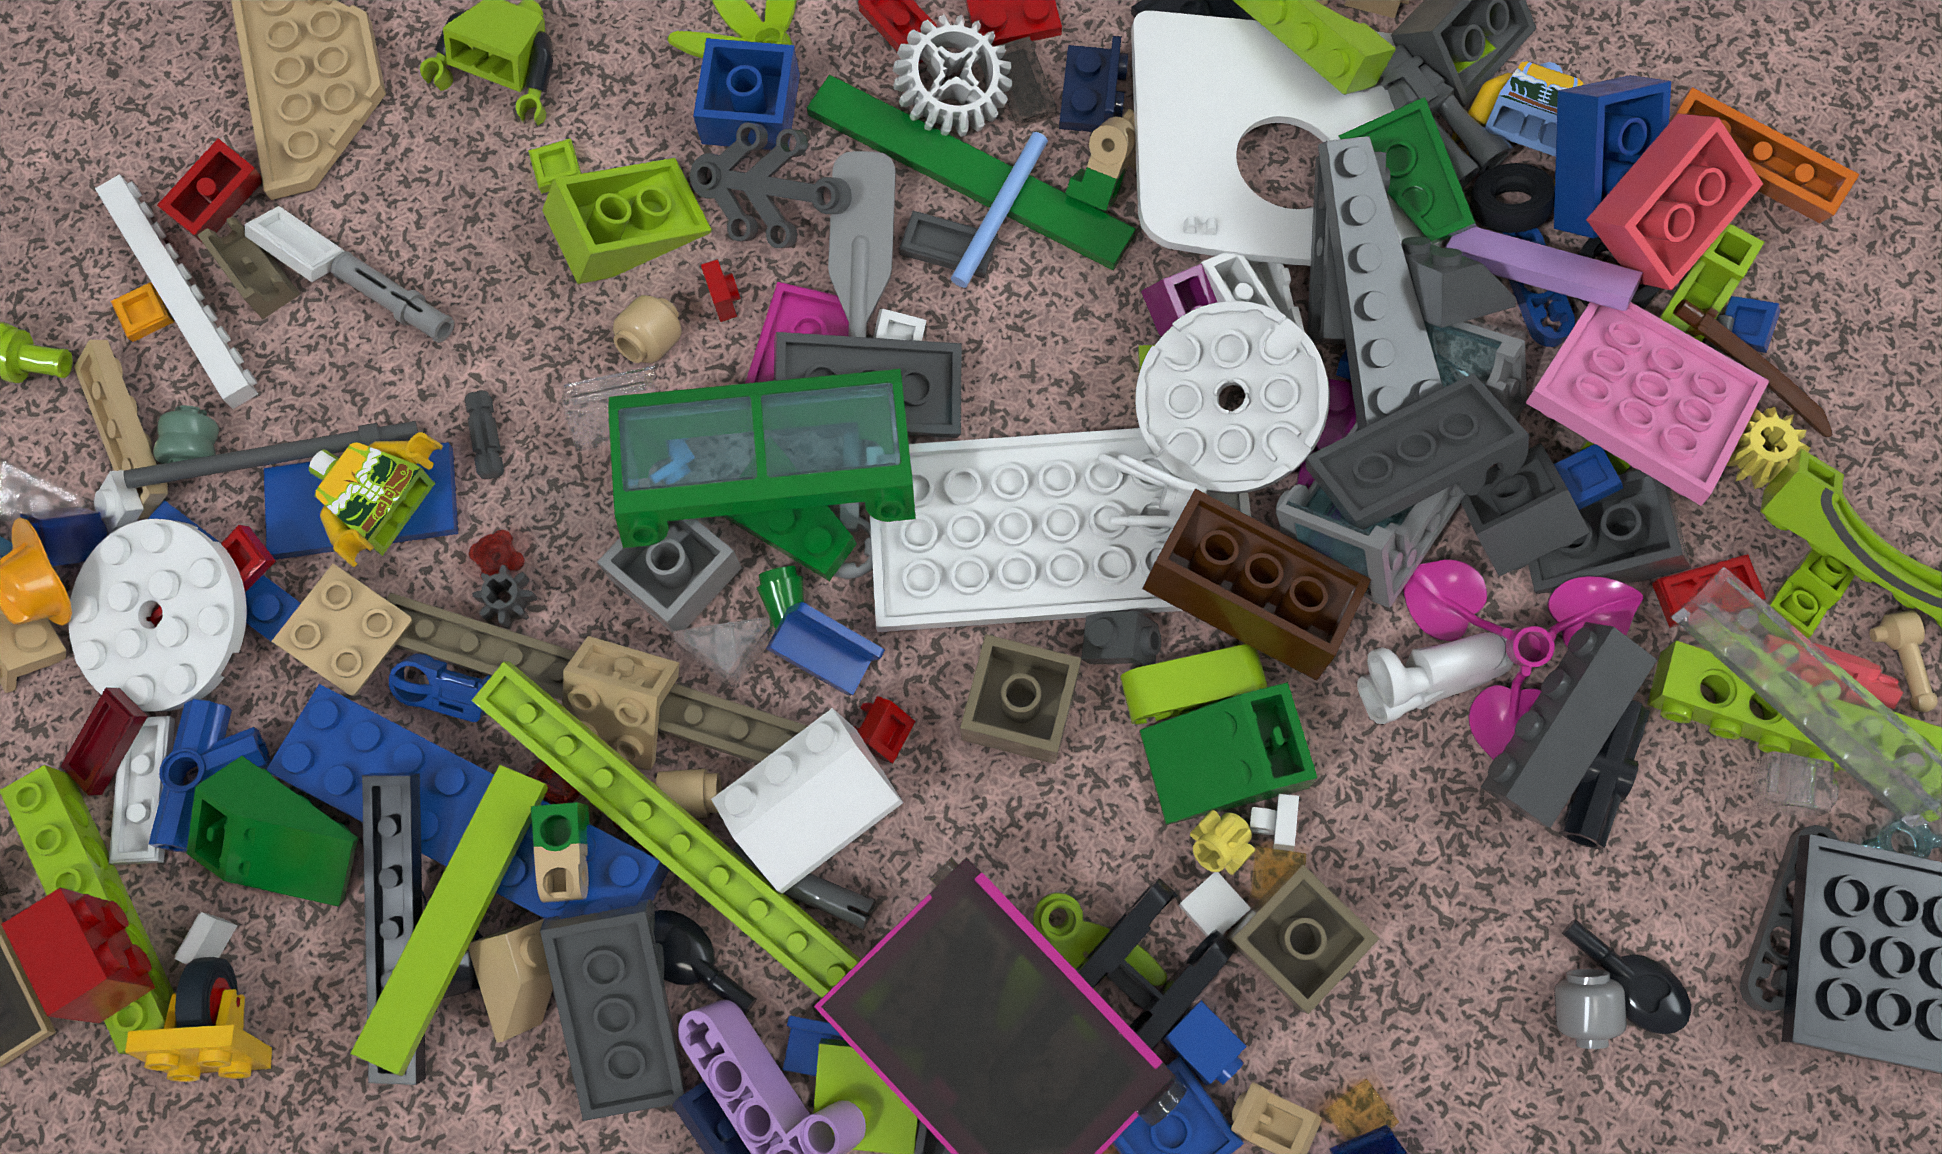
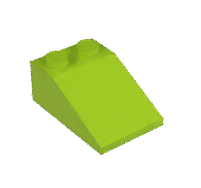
M676 158L554 178L542 209L577 284L615 277L706 236L712 231Z

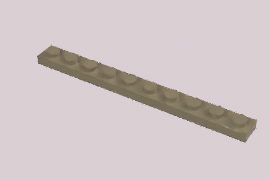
M391 592L389 593L387 601L412 618V624L394 647L417 654H426L436 660L484 676H492L503 662L510 661L552 698L562 701L563 670L576 651ZM674 683L660 705L658 732L758 764L808 726Z

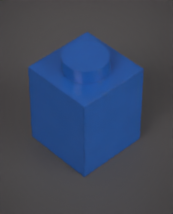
M1202 1000L1162 1039L1177 1057L1180 1056L1186 1066L1205 1086L1210 1085L1215 1079L1224 1085L1244 1064L1238 1055L1247 1046Z

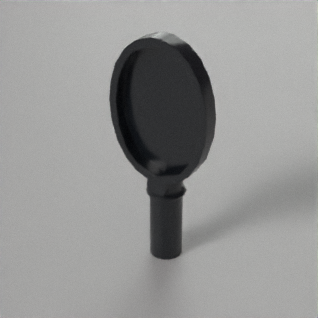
M671 910L655 911L654 936L655 942L660 943L663 947L664 980L683 986L702 982L707 986L708 990L714 991L722 999L734 1002L746 1015L757 999L724 974V970H719L714 966L715 951L705 931L694 920L684 914Z
M1576 919L1568 924L1562 934L1593 959L1597 966H1601L1608 971L1610 979L1622 985L1625 992L1626 1018L1641 1029L1657 1034L1675 1033L1687 1025L1691 1015V1001L1680 980L1661 963L1642 955L1632 954L1620 957L1614 952L1613 947L1607 946Z

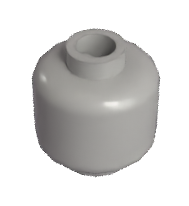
M1576 969L1566 972L1567 978L1558 982L1554 988L1558 1030L1568 1037L1575 1038L1577 1047L1585 1049L1609 1047V1039L1620 1036L1627 1027L1625 992L1622 985L1610 979V973L1605 970Z

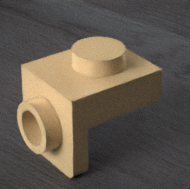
M1252 1082L1248 1091L1243 1092L1234 1105L1232 1112L1234 1123L1231 1130L1244 1140L1272 1154H1308L1322 1118L1316 1113L1270 1093L1263 1086Z

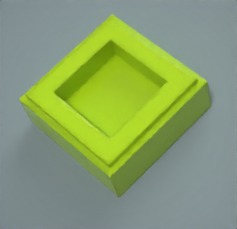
M571 138L528 150L541 194L549 192L554 178L582 174Z

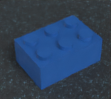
M1628 75L1558 90L1554 229L1589 238L1599 237L1586 219L1668 126L1671 81Z

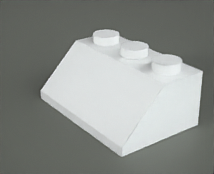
M833 708L711 799L733 839L781 894L903 804V801L856 728Z

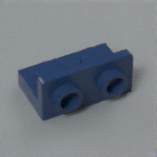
M1113 36L1111 49L1068 45L1059 129L1093 132L1109 118H1122L1125 92L1116 91L1117 80H1126L1129 53H1120L1122 36Z

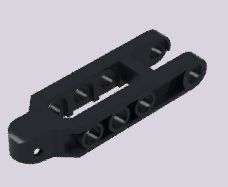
M1159 877L1147 887L1075 969L1093 989L1107 976L1142 1009L1141 1013L1129 1027L1151 1050L1225 965L1236 949L1226 937L1215 929L1197 946L1159 991L1124 959L1149 932L1151 922L1172 899L1178 896ZM1057 991L988 1069L989 1109L972 1127L970 1133L989 1154H1027L1031 1149L1067 1147L1133 1072L1110 1047L1052 1116H1036L1014 1095V1080L1035 1056L1043 1054L1048 1048V1041L1070 1016L1077 1014Z

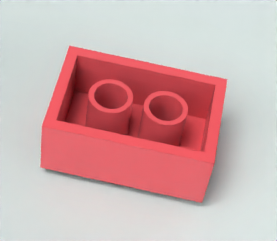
M1677 114L1586 220L1620 266L1643 272L1640 284L1672 290L1760 189L1763 183L1719 117Z

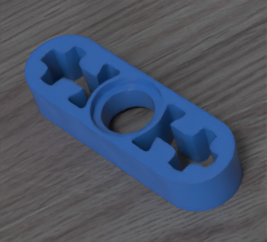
M1537 227L1525 232L1502 233L1546 246L1543 236ZM1508 279L1532 339L1546 347H1555L1562 344L1575 326V316L1567 296L1549 290L1542 294H1535L1528 291L1524 283ZM1550 300H1553L1548 306V308L1545 310L1544 304H1546ZM1547 313L1552 322L1560 321L1561 323L1556 332H1554L1551 326L1543 327L1542 325L1547 317Z

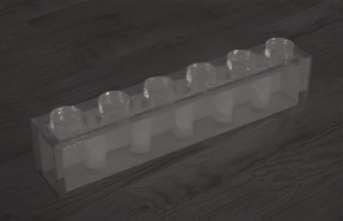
M1723 567L1704 582L1671 616L1676 623L1911 829L1942 818V754L1727 568Z

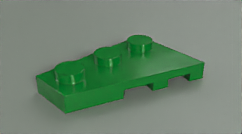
M1425 97L1338 135L1340 139L1370 136L1373 150L1375 152H1386V167L1390 170V185L1387 194L1422 234L1431 240V244L1438 243L1476 227Z
M769 436L765 441L767 475L769 477L801 475V472L779 445ZM756 455L736 481L750 480L757 477ZM828 505L723 516L736 526L829 582L857 545L851 533Z

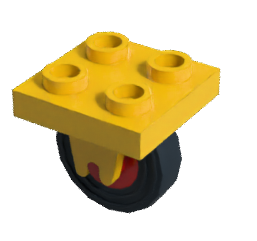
M203 957L193 959L185 966L179 979L177 992L171 996L164 1029L128 1031L125 1053L145 1062L144 1068L167 1073L168 1080L192 1082L199 1080L201 1073L218 1072V1076L223 1078L241 1079L250 1077L252 1070L271 1069L272 1047L243 1030L245 996L243 994L238 995L237 979L233 967L227 959Z

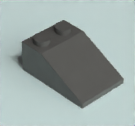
M1641 470L1618 475L1623 484V489L1579 510L1590 533L1576 539L1571 545L1555 549L1528 564L1534 592L1536 594L1553 592L1560 584L1577 577H1603L1622 583H1631L1692 569L1671 488Z

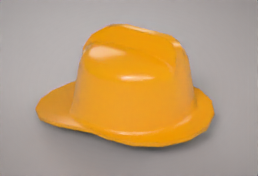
M20 517L14 521L12 526L13 550L0 559V609L8 621L13 624L20 625L48 618L56 624L64 625L70 622L72 616L71 602L66 588L52 568L35 528L27 519Z

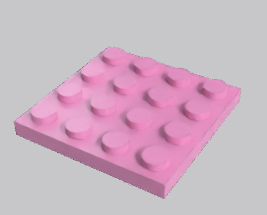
M1589 302L1525 403L1583 436L1589 442L1624 460L1632 467L1641 470L1670 487L1676 493L1702 506L1712 494L1769 380L1630 302L1626 311Z

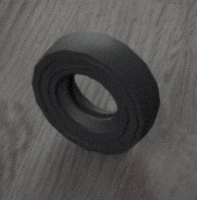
M1521 163L1503 164L1486 170L1476 179L1471 193L1474 217L1483 226L1494 231L1506 233L1525 232L1542 225L1551 216L1555 201L1553 179L1544 170L1533 165ZM1515 191L1523 192L1531 196V199L1519 204H1506L1496 200V196L1505 192Z

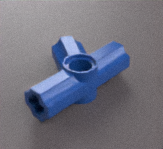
M193 699L184 704L173 750L163 760L159 769V777L163 784V789L149 840L150 846L186 853L195 786L240 756L245 757L259 768L265 770L270 764L271 758L266 743L259 730L255 727L225 738L232 709L228 706ZM198 766L196 779L192 783L184 785L186 773Z

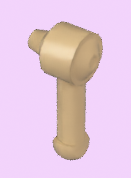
M1914 610L1886 614L1879 626L1870 629V638L1873 642H1884L1892 650H1898L1912 697L1910 698L1912 708L1919 712L1932 711L1937 706L1938 700L1937 695L1932 692L1919 645L1923 643L1925 638L1923 622Z

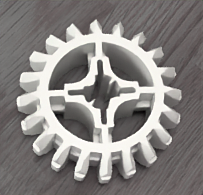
M943 14L937 21V28L927 19L921 25V33L914 29L911 30L907 36L909 44L903 43L900 45L897 54L901 59L896 60L893 66V72L899 75L894 81V89L904 92L899 100L901 107L914 105L910 114L911 120L915 121L924 116L927 118L924 128L930 131L935 123L940 124L941 134L944 136L949 135L952 126H955L957 133L962 137L967 134L969 125L978 132L985 125L984 119L993 122L998 115L997 108H1003L1008 100L1004 92H1008L1012 86V80L1005 76L1011 70V62L1000 60L1006 52L1005 45L992 47L991 44L995 38L994 31L982 36L978 33L981 27L979 20L975 21L971 28L964 26L965 21L962 15L957 16L954 25H950L947 17ZM943 47L957 48L962 50V52L951 53ZM920 59L928 65L927 71L934 80L928 91L923 86L919 76L918 62ZM976 62L982 68L985 76V93L977 87L979 82L972 74V68ZM963 67L959 77L956 76L951 80L948 79L942 85L945 75L950 76L954 72L957 73ZM951 98L957 100L962 105H949L941 101Z

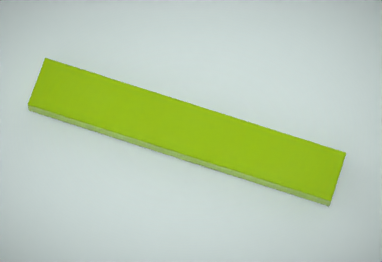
M499 765L350 1054L396 1075H404L532 822L531 806H539L549 788L545 783Z

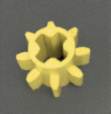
M1211 810L1190 832V836L1196 840L1193 845V854L1201 866L1211 872H1220L1225 868L1230 875H1233L1255 852V848L1248 844L1252 838L1249 825L1242 817L1234 813H1225L1220 817L1215 810Z

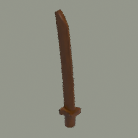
M1683 299L1678 303L1673 314L1690 325L1686 330L1688 334L1693 337L1704 336L1737 363L1769 380L1767 387L1824 437L1832 436V429L1824 410L1757 351L1714 319L1718 315V311L1712 307L1701 310L1687 299Z

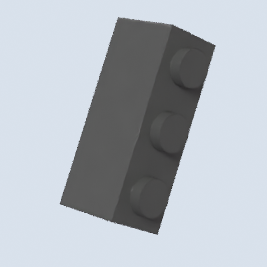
M1423 0L1391 34V37L1396 47L1403 44L1413 57L1420 55L1423 59L1421 65L1426 64L1445 79L1444 83L1454 88L1455 92L1453 95L1460 105L1465 107L1479 92L1482 85L1494 76L1536 30V25L1526 0ZM1485 37L1496 48L1490 54L1457 73L1453 63L1478 60L1484 52Z

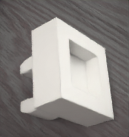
M1279 794L1277 811L1252 807L1251 832L1261 835H1274L1273 851L1293 854L1299 796Z

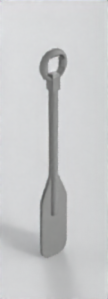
M852 151L839 156L833 166L832 177L841 178L847 182L851 189L852 199L846 211L841 214L830 215L828 270L833 287L849 322L848 336L867 337V324L892 274L896 172L893 161L884 153ZM847 432L844 434L843 470L861 469L862 440H859V433ZM861 502L840 504V517L837 518L849 532H857L860 527L869 534L870 537L864 540V555L869 558L859 567H856L855 562H844L835 573V577L844 579L859 578L873 568L871 525L860 517Z

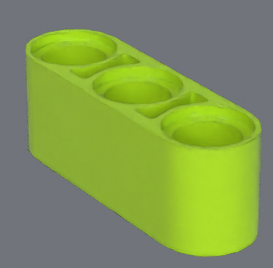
M1247 644L1134 668L1120 676L1131 723L1135 725L1147 723L1146 718L1155 717L1156 721L1177 717L1194 711L1193 708L1202 706L1203 708L1239 694L1268 687L1258 650Z

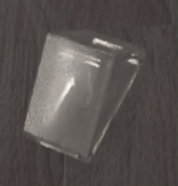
M768 616L672 632L673 641L684 655L735 690L765 652L775 633V629Z

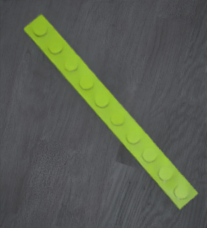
M510 661L503 662L471 700L819 997L825 996L861 960L784 893H779L764 876ZM881 977L852 1007L866 1021L888 995L893 986Z

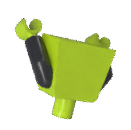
M482 0L470 9L450 15L434 50L438 52L436 57L428 58L420 65V73L423 79L429 84L434 75L437 74L434 84L440 91L448 89L453 83V74L446 67L450 65L518 92H521L524 87L529 88L528 93L521 96L516 102L517 114L522 122H524L527 110L537 108L534 120L537 126L542 124L546 119L547 113L540 101L542 92L547 93L553 66L551 38L545 33V20L540 5L534 0H522L518 5L505 0Z

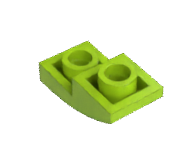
M1811 548L1777 589L1759 616L1781 633L1807 640L1812 636L1828 609L1841 599L1855 574L1843 562L1833 556H1823Z

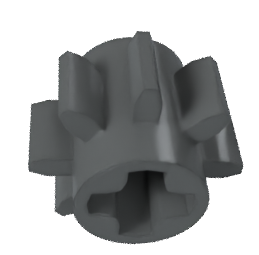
M501 565L499 574L492 576L485 573L481 574L484 581L481 591L473 592L472 597L478 602L487 604L479 613L486 621L498 614L499 623L504 628H508L510 618L517 617L518 615L525 620L529 618L524 610L527 602L536 601L537 596L532 591L523 590L530 581L524 572L517 574L513 579L510 570L505 565ZM504 589L512 596L507 603H504L498 597L499 593Z

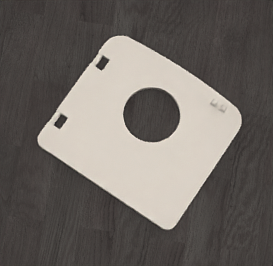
M1143 11L1134 18L1132 24L1131 43L1137 199L1141 228L1151 240L1168 249L1210 256L1227 253L1243 255L1249 261L1311 266L1313 207L1306 209L1284 208L1274 205L1254 193L1245 183L1238 169L1236 159L1238 143L1250 130L1270 123H1285L1298 126L1314 134L1322 142L1340 140L1338 135L1394 111L1388 90H1385L1381 85L1384 78L1381 76L1374 87L1344 95L1256 20L1160 11ZM1377 32L1393 47H1396L1391 37L1392 33ZM1387 194L1401 244L1402 240L1408 237H1425ZM1442 241L1435 243L1433 245L1440 247Z

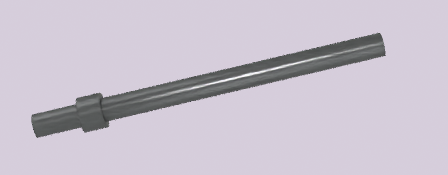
M416 421L381 427L378 426V423L359 425L358 431L124 470V481L126 487L132 489L311 458L324 449L332 454L344 452L354 442L369 446L375 441H409L410 438L418 433Z

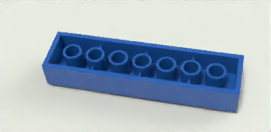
M320 684L266 769L272 775L363 822L362 775L370 773H420L421 853L446 867L494 774ZM542 800V802H541L540 805H551V804L548 803V802H546V801H544V800ZM531 822L496 893L544 919L553 916H559L560 919L635 906L641 900L651 899L653 901L670 869L660 860L589 824L587 825L588 856H586L589 876L587 898L583 900L543 903L539 898L536 884Z

